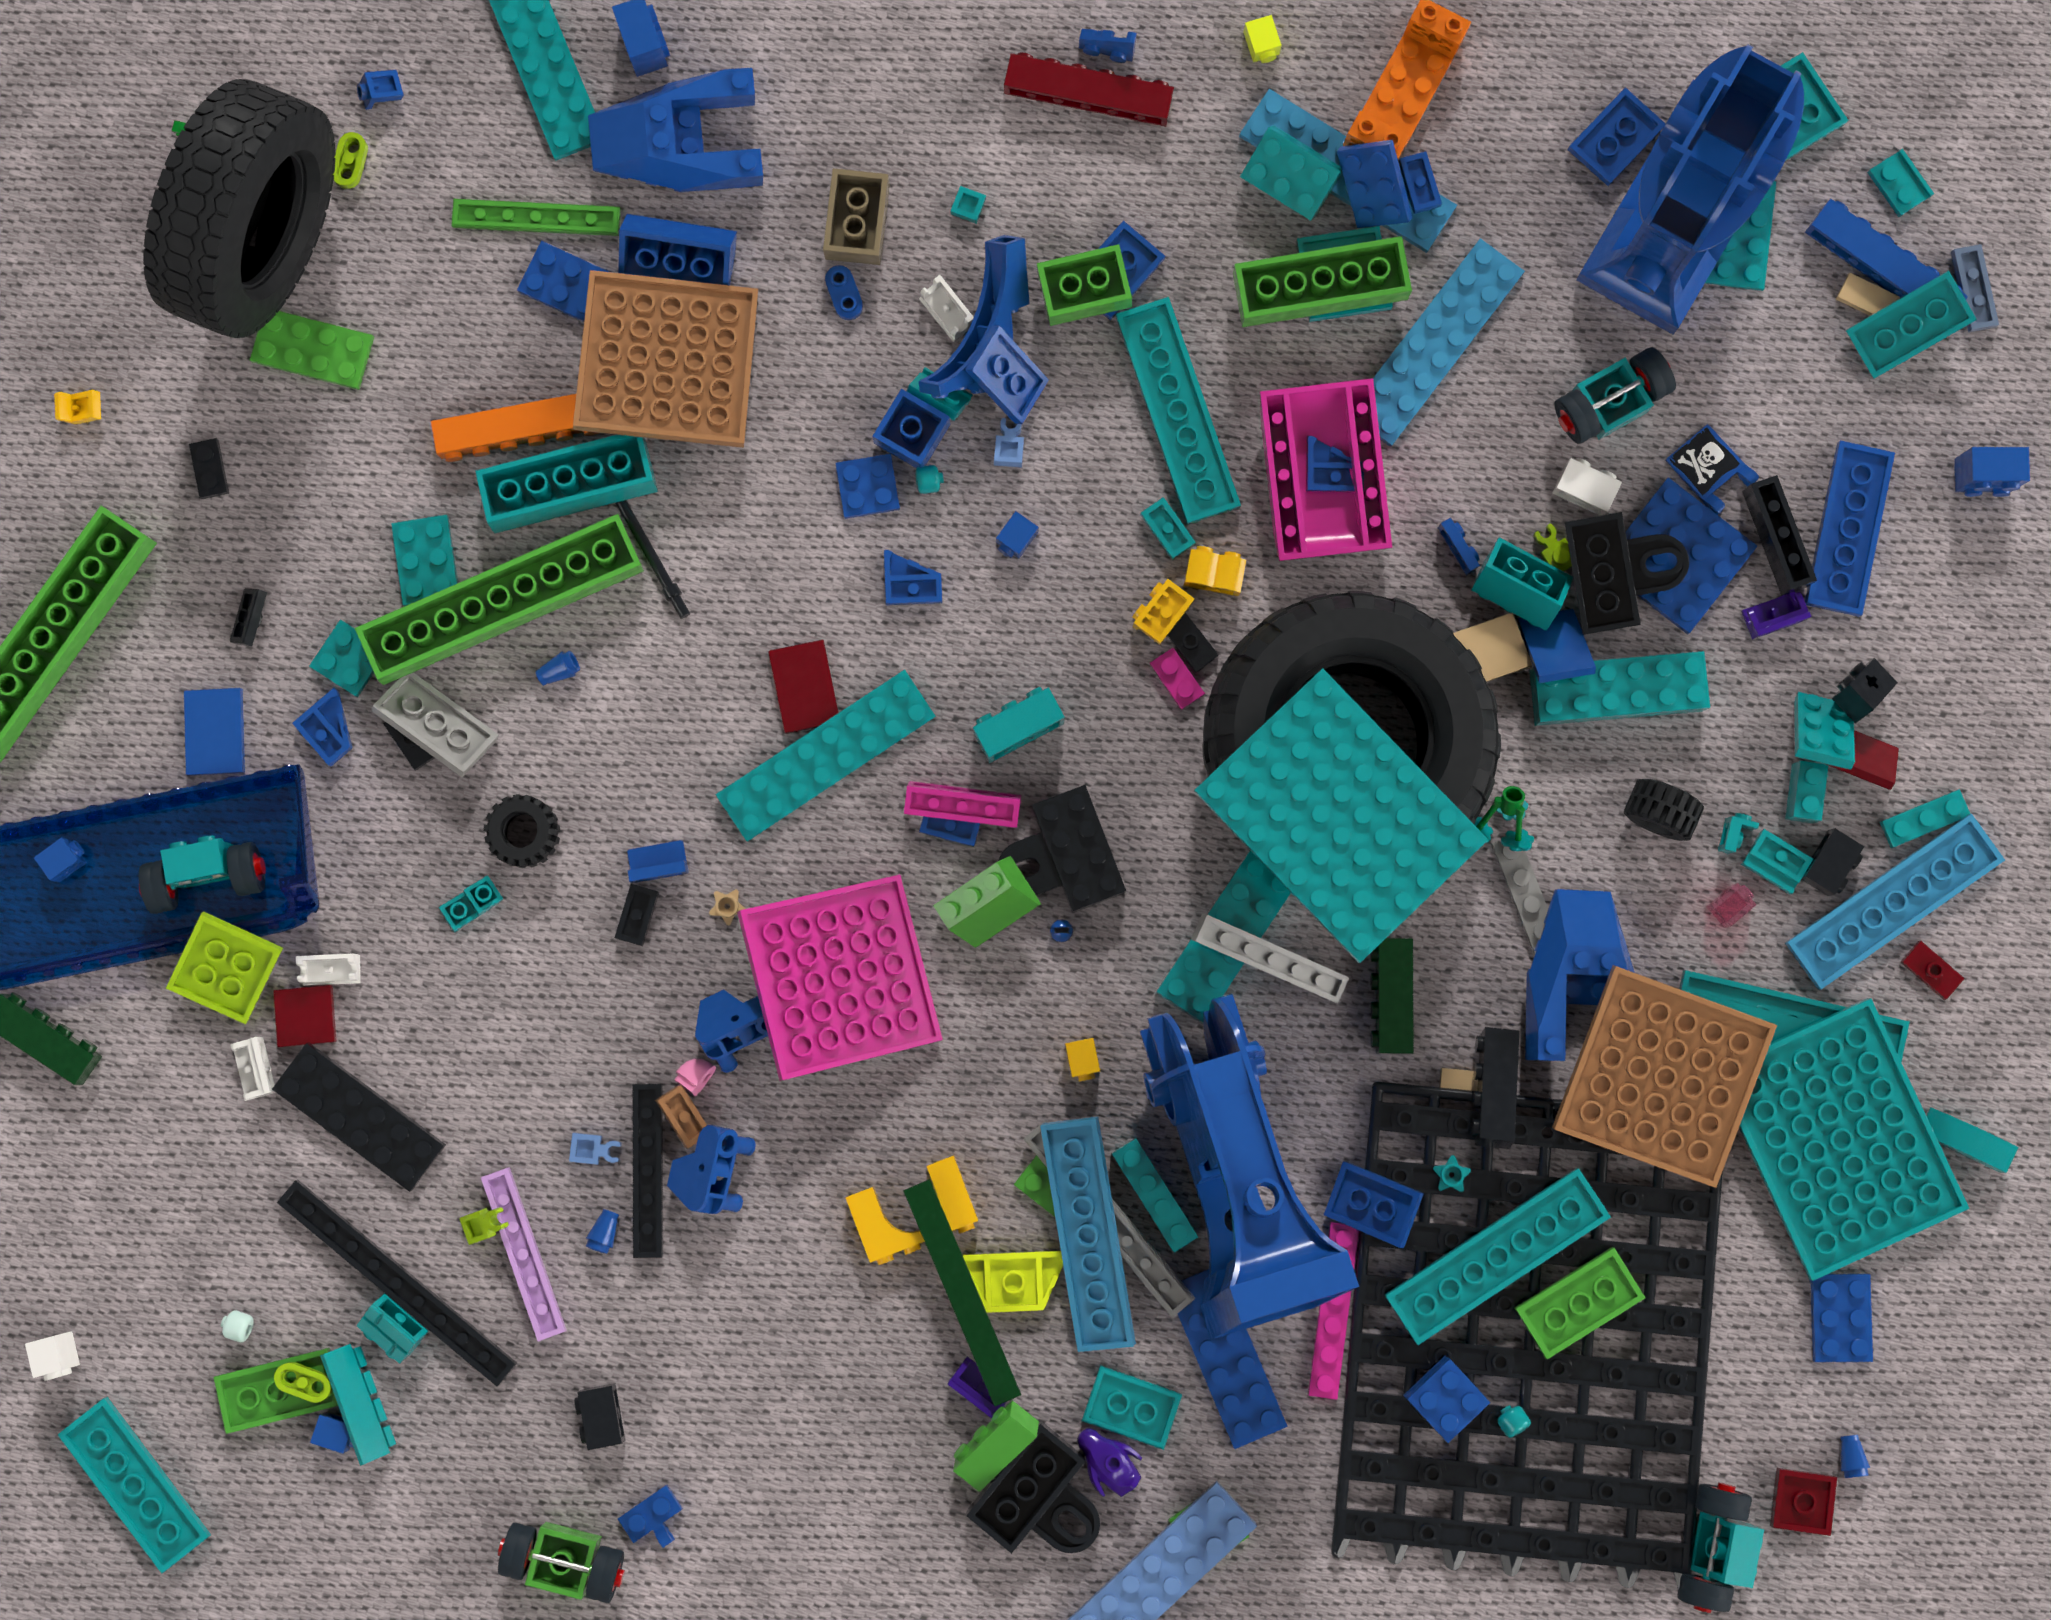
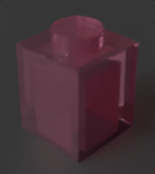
M1736 883L1729 886L1706 907L1724 928H1728L1754 908L1756 903L1752 900L1754 898L1752 892L1745 885L1740 886Z

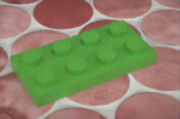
M279 311L258 331L250 361L359 390L374 336Z
M1612 1247L1514 1309L1545 1359H1549L1645 1299V1296L1616 1249Z
M330 1348L215 1376L214 1382L226 1434L338 1406L333 1391L326 1400L313 1403L279 1390L274 1382L276 1370L288 1362H296L327 1374L320 1355L330 1352ZM290 1371L287 1378L289 1381L294 1382L296 1375ZM317 1381L314 1388L316 1391L321 1392L323 1385Z

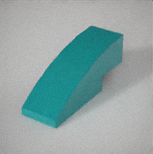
M1930 1107L1926 1116L1939 1144L1999 1173H2007L2019 1147L1976 1126Z

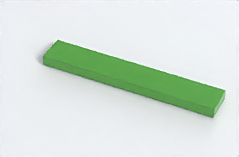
M453 199L451 226L453 228L619 236L621 208L614 206Z

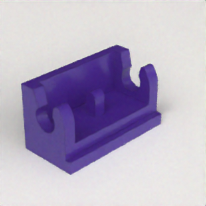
M1792 592L1741 611L1752 640L1812 617L1800 592Z
M968 1356L947 1383L990 1418L993 1417L1000 1407L1006 1404L1005 1402L994 1406L976 1362Z

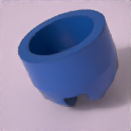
M1060 919L1052 924L1050 934L1055 941L1066 942L1072 937L1073 927L1067 920ZM1055 928H1069V933H1055Z

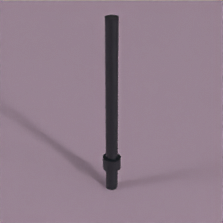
M627 500L616 502L615 504L663 587L662 593L666 600L671 601L680 619L686 618L690 615V612L680 596L682 592L677 583L672 582Z

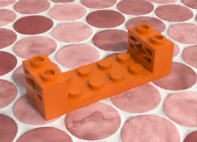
M1420 0L1400 42L1363 110L1359 111L1348 131L1343 146L1393 140L1399 161L1472 22L1430 0Z

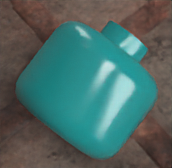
M928 465L922 468L917 467L915 470L917 490L920 494L935 493L940 490V483H944L943 472H939L937 466Z
M1508 1405L1500 1411L1502 1415L1498 1418V1424L1508 1438L1515 1437L1531 1425L1529 1417L1521 1406L1512 1408Z

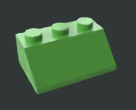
M1009 856L997 861L933 906L948 930L976 948L1041 905L1013 858Z

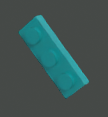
M1959 789L1880 822V825L1890 847L1893 848L1959 821L1971 813Z

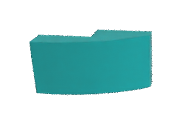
M487 875L464 889L463 893L441 905L439 911L455 933L503 900V897Z

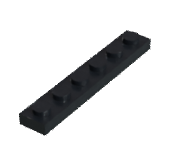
M632 1084L633 1258L663 1257V1112L655 1101L663 1095V1084Z

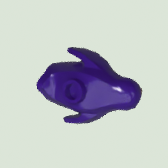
M1087 1428L1080 1432L1077 1442L1085 1455L1089 1479L1095 1490L1102 1497L1105 1496L1100 1484L1102 1482L1120 1497L1132 1491L1138 1485L1141 1475L1128 1455L1141 1461L1142 1457L1137 1451L1126 1443L1101 1436L1094 1429Z

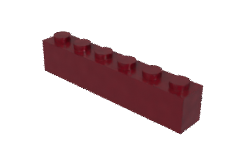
M1023 52L1017 55L1010 54L1004 82V94L1164 127L1167 126L1174 87L1169 86L1165 81H1144L1136 75L1119 76L1115 75L1111 70H1090L1082 64L1065 65L1053 58L1041 60Z

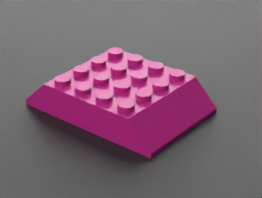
M1373 378L1260 391L1263 447L1273 534L1279 561L1393 548ZM1308 436H1314L1318 441L1330 447L1333 446L1341 450L1346 456L1351 457L1352 469H1349L1355 488L1354 492L1306 491ZM1361 470L1364 472V491L1362 485Z

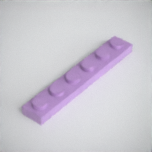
M510 1167L481 1177L491 1209L502 1207L504 1210L498 1213V1221L500 1223L508 1222L509 1224L507 1228L499 1232L537 1341L567 1331Z

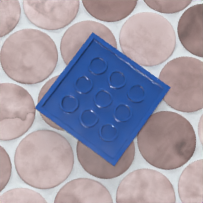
M1669 477L1625 531L1626 539L1654 534L1670 535L1679 540L1686 548L1689 556V568L1682 582L1670 590L1638 596L1686 634H1689L1757 548L1755 543ZM1672 553L1652 555L1647 558L1645 565L1651 572L1668 570L1675 567L1677 558Z

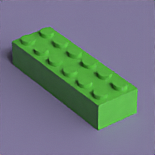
M1402 236L1236 263L1233 269V279L1242 327L1405 301L1409 299L1412 292Z

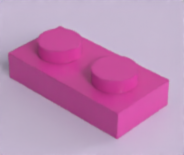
M1171 648L1150 662V666L1181 710L1205 695L1174 648Z

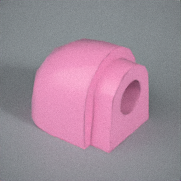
M703 1059L686 1061L676 1071L678 1075L674 1081L696 1097L714 1074L716 1066Z

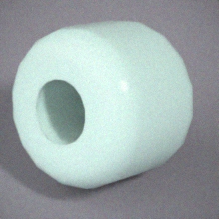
M237 1310L230 1312L228 1316H224L221 1321L223 1336L240 1343L247 1340L254 1325L251 1315Z

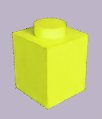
M1272 15L1245 22L1243 33L1253 63L1257 61L1269 63L1275 60L1277 55H1280L1282 45Z

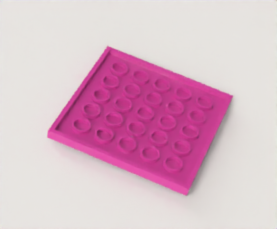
M901 875L770 903L737 912L779 1081L943 1040Z

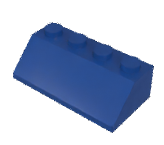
M627 214L619 229L618 273L730 285L736 254L737 231Z

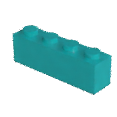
M1134 1138L1111 1153L1172 1251L1176 1252L1198 1238V1235L1138 1140Z

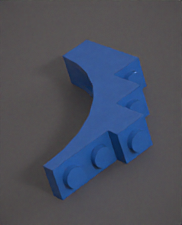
M1002 235L985 241L983 287L970 328L948 361L933 374L919 381V392L931 394L932 398H945L952 391L965 389L970 390L973 394L985 393L965 369L992 326H1000L1013 340L1012 313H1016L1019 311V308L1030 304L1025 238Z

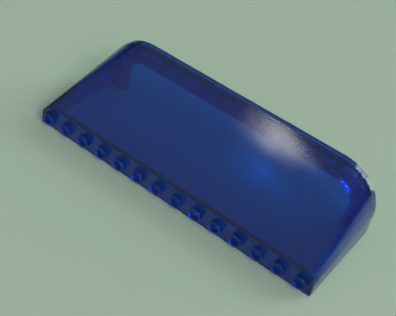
M300 764L285 765L282 768L268 771L260 770L253 774L239 777L231 776L215 782H202L185 788H173L170 791L156 794L148 793L142 797L127 800L119 799L113 803L103 805H90L84 809L74 811H61L58 814L45 817L37 816L30 820L16 823L7 822L0 826V990L183 953L203 911L261 937L296 928L306 923L307 916L312 912L316 913L319 908V893L305 774ZM214 835L215 839L223 838V841L233 845H241L247 842L256 844L266 867L264 891L246 896H238L229 879L185 889L178 888V906L172 911L151 914L147 910L139 892V868L142 864L162 860L160 850L169 849V844L186 841L187 844L198 843L197 838ZM61 837L71 841L76 840L85 852L82 856L87 863L60 883L50 881L34 857Z

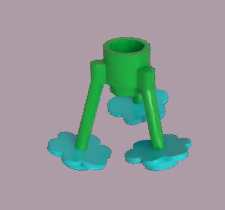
M1506 787L1501 797H1495L1493 805L1484 817H1477L1474 825L1489 839L1486 843L1491 840V835L1493 834V829L1488 826V821L1497 811L1499 814H1503V819L1506 821H1510L1512 818L1516 820L1515 832L1507 831L1505 836L1501 838V844L1509 847L1511 851H1528L1532 848L1534 837L1528 835V832L1522 829V821L1525 817V811L1528 809V803L1524 801L1525 793L1519 787Z

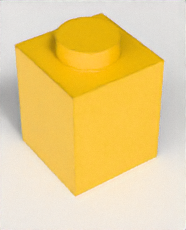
M1094 1038L1065 1043L1071 1076H1078L1079 1082L1095 1079V1073L1100 1072Z

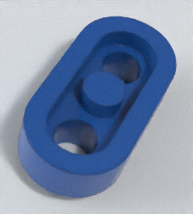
M837 265L831 267L826 273L825 282L836 313L844 320H854L862 313L863 303L853 275L845 266ZM837 275H842L844 280L837 283L834 281V278ZM846 301H852L854 303V305L851 308H845L843 306Z

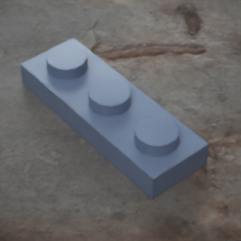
M1982 245L1952 250L1950 253L1957 284L1962 288L1963 293L1968 296L1966 301L1977 318L1976 321L1967 325L1968 333L1996 328L1999 325Z

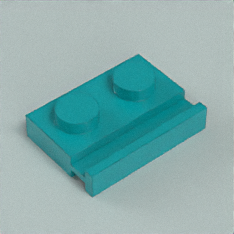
M1903 148L1867 172L1898 217H1901L1934 195V192Z
M925 367L922 373H919L909 384L907 392L948 415L951 420L955 421L966 405L969 404L973 394L966 390L948 393V396L945 398H932L931 394L919 392V381L934 373Z
M1763 829L1741 865L1790 895L1795 891V887L1801 881L1813 858L1766 829Z

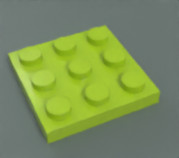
M203 911L166 989L243 1024H247L283 947Z

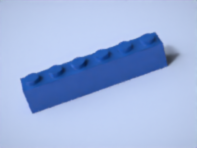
M1831 198L1805 231L1810 237L1883 289L1900 298L1940 275L1935 268L1925 266L1918 261L1914 253L1909 250H1903L1894 244V240L1890 236L1883 233L1880 234L1874 230L1866 219L1853 215L1845 204L1834 201ZM1958 285L1963 296L1965 297V299H1967L1968 296L1965 293H1963L1962 288Z

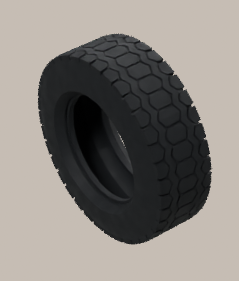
M235 79L221 85L206 97V100L195 110V114H192L185 124V131L182 130L174 143L175 149H171L164 164L166 169H162L157 183L159 188L155 189L150 207H153V209L149 210L146 227L149 229L145 231L143 264L145 265L144 275L148 292L160 308L172 315L221 335L245 338L263 328L286 303V299L290 297L295 289V283L298 284L305 271L304 266H307L313 253L312 248H315L321 233L319 229H322L327 214L325 210L328 209L331 197L329 192L332 191L336 159L334 157L336 153L333 129L328 117L322 110L308 102L259 82ZM257 229L255 247L250 246L251 239Z

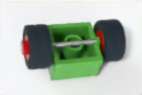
M545 1522L540 1527L536 1541V1528L512 1523L506 1538H502L498 1549V1556H500L498 1563L499 1575L522 1580L530 1564L525 1582L527 1586L580 1600L586 1595L587 1598L604 1603L611 1602L616 1587L620 1588L625 1570L622 1569L624 1551L600 1546L602 1536L550 1522Z

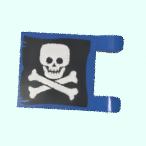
M1708 424L1666 459V462L1703 501L1705 506L1717 515L1725 508L1724 502L1713 494L1718 488L1735 474L1738 475L1747 487L1759 479V475L1748 467Z

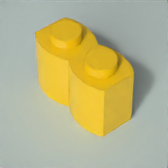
M1197 546V549H1191L1189 553L1183 586L1239 596L1247 560L1242 559L1241 554L1226 551L1224 555L1213 553V549L1210 547Z

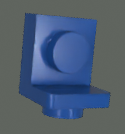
M397 70L365 72L360 83L357 84L358 98L360 101H363L366 110L372 109L376 102L402 100L404 96Z

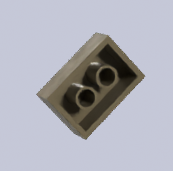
M832 169L823 245L825 260L881 265L890 188L888 174Z

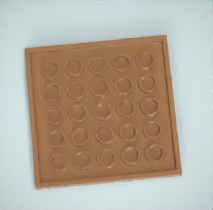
M590 270L573 430L744 448L758 289Z
M1613 965L1552 1128L1716 1188L1777 1025Z

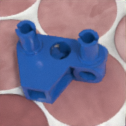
M723 989L700 1001L695 1037L708 1058L716 1060L723 1072H732L738 1065L737 1059L732 1053L767 1037L768 1033L758 996L742 1003ZM736 1036H739L741 1041L736 1040Z
M716 1125L705 1126L698 1136L695 1153L672 1161L667 1187L689 1210L694 1212L718 1214L722 1210L740 1211L743 1205L741 1195L730 1194L728 1190L736 1154L752 1155L756 1147L754 1139L738 1136L736 1131L730 1128ZM717 1176L724 1177L720 1181L717 1180Z

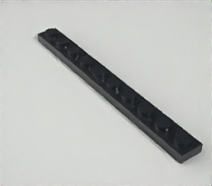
M295 1180L278 1200L277 1203L496 1387L503 1382L516 1366L517 1362L302 1182Z

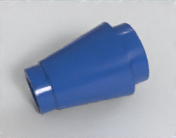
M561 651L540 667V669L536 670V676L544 686L575 677V673L580 671V666L571 651Z
M603 1209L586 1237L588 1240L586 1247L608 1254L609 1249L613 1248L619 1215Z
M1842 1436L1841 1471H1844L1845 1478L1869 1476L1868 1468H1870L1859 1436Z

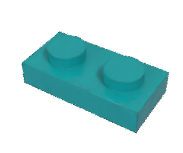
M1164 497L1140 513V516L1172 560L1196 544Z

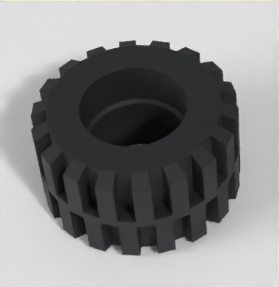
M1638 779L1623 812L1633 823L1650 832L1673 840L1688 841L1692 838L1704 806L1697 798L1675 786L1653 779Z
M520 794L513 795L512 798L505 797L501 799L502 803H496L492 807L494 809L492 814L488 813L486 816L488 823L487 825L484 824L483 830L487 833L484 839L490 847L488 849L491 853L495 854L496 858L502 862L519 868H525L526 866L535 867L538 866L537 863L547 861V856L549 854L553 855L556 850L554 849L555 844H559L558 832H561L560 826L557 824L558 818L551 811L552 809L539 799L529 795L521 796ZM529 815L536 821L537 835L528 846L523 848L514 847L507 838L508 826L517 816Z

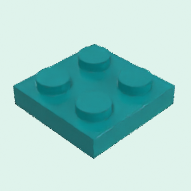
M341 619L309 665V667L357 698L374 674L355 628Z

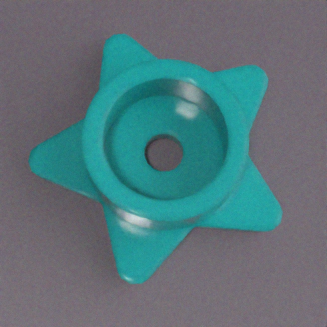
M1454 1155L1450 1156L1445 1165L1433 1167L1440 1177L1438 1186L1440 1191L1449 1187H1453L1459 1192L1464 1191L1463 1180L1471 1172V1169L1459 1166ZM1453 1172L1454 1177L1451 1178L1449 1176V1173Z

